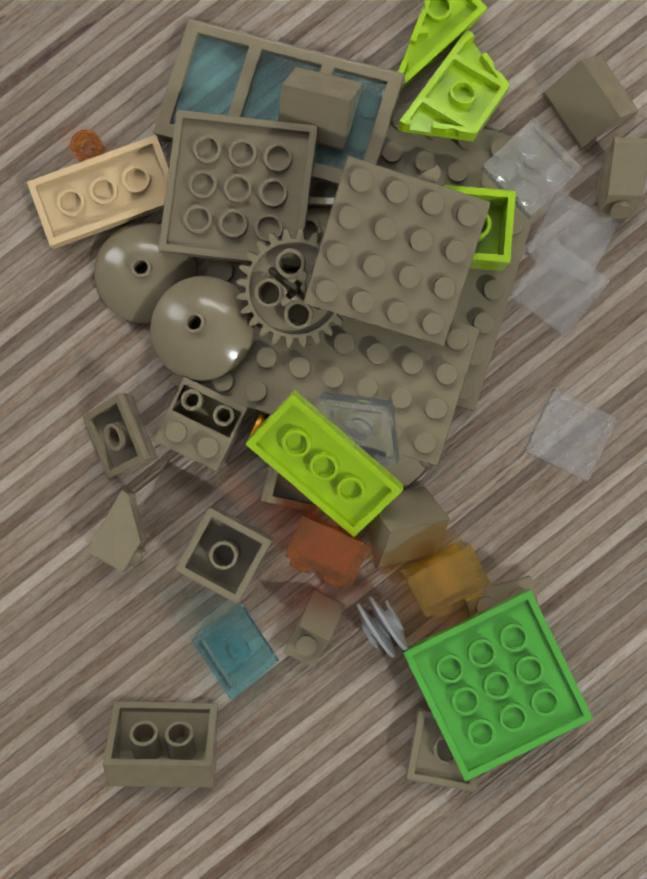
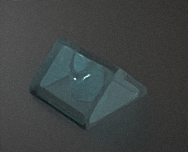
M242 603L197 631L191 639L230 700L237 697L279 661Z

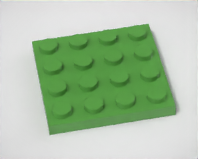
M526 589L431 635L403 651L465 782L593 720L587 704L530 589Z

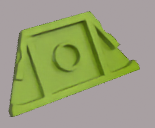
M467 29L403 115L399 121L398 130L470 142L475 140L507 94L510 84L503 74L495 69L494 62L487 52L481 54L473 43L475 36L470 30Z

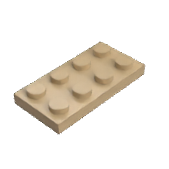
M157 135L27 181L50 247L56 249L164 209L169 166Z

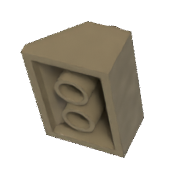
M114 702L103 760V768L108 786L214 788L217 760L218 704Z

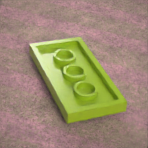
M296 390L282 402L248 438L245 444L353 537L403 491L404 485Z

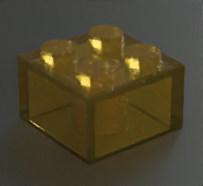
M459 540L441 549L437 554L428 556L401 570L410 591L426 618L431 615L434 618L446 615L453 610L452 604L463 598L468 602L480 597L485 593L484 587L491 584L472 546L463 540Z

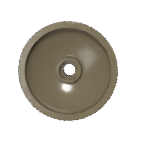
M136 222L118 229L104 242L95 263L96 287L104 303L121 318L138 324H151L154 309L163 294L176 283L197 276L198 273L195 257L165 254L158 250L162 224L155 222ZM140 263H146L148 266L147 271L143 274L136 272V268Z
M213 276L190 277L169 288L158 301L151 319V340L154 350L162 363L177 375L196 381L214 380L227 375L237 368L251 348L255 325L249 326V322L254 317L253 313H241V310L248 305L247 300L237 299V295L241 294V292L229 282ZM195 318H200V327L193 330L191 322Z

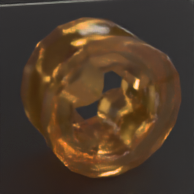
M78 131L71 139V151L80 162L104 154V145L99 136L93 131ZM87 140L92 145H96L95 148H91L92 153L88 155L83 150H80V147H84L83 142Z

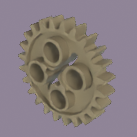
M303 228L299 229L296 238H292L289 229H284L283 240L281 241L274 232L270 233L271 245L268 246L261 240L256 242L260 253L247 252V257L253 263L251 265L242 264L239 269L247 274V278L236 280V284L246 287L245 292L237 295V299L248 301V305L241 310V313L252 312L254 317L249 322V326L260 322L263 326L259 335L262 337L268 331L273 332L272 343L276 344L281 336L286 337L287 347H291L294 338H298L301 346L305 347L307 336H311L316 343H319L321 341V330L329 336L333 334L331 322L338 325L343 324V319L339 314L304 304V296L299 293L294 297L288 293L291 287L269 273V268L273 267L291 283H294L297 279L303 283L300 289L306 293L320 244H318V232H314L308 240L305 239ZM287 252H293L300 257L301 267L297 272L286 271L283 267L282 258ZM272 282L278 287V300L268 301L262 296L261 288L264 283ZM295 304L305 306L309 312L308 320L303 323L294 321L290 315L291 307Z

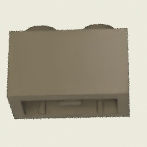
M184 377L153 441L215 471H221L236 442L248 407Z

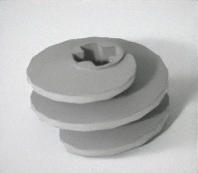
M372 596L369 597L374 615L373 618L370 617L360 603L356 604L362 628L372 646L378 648L379 643L391 658L396 656L392 638L403 651L408 649L403 631L404 628L388 600H385L386 611H384Z

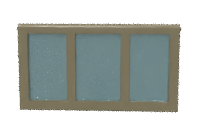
M189 19L153 134L157 135L158 138L173 141L177 110L278 121L281 86L296 67L363 83V89L345 150L340 151L316 145L312 179L338 186L347 156L375 165L379 164L402 85L405 83V74Z

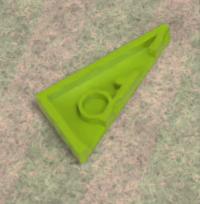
M481 0L424 1V6L398 71L405 74V83L402 85L401 91L457 41L467 29H470L486 14L487 6Z

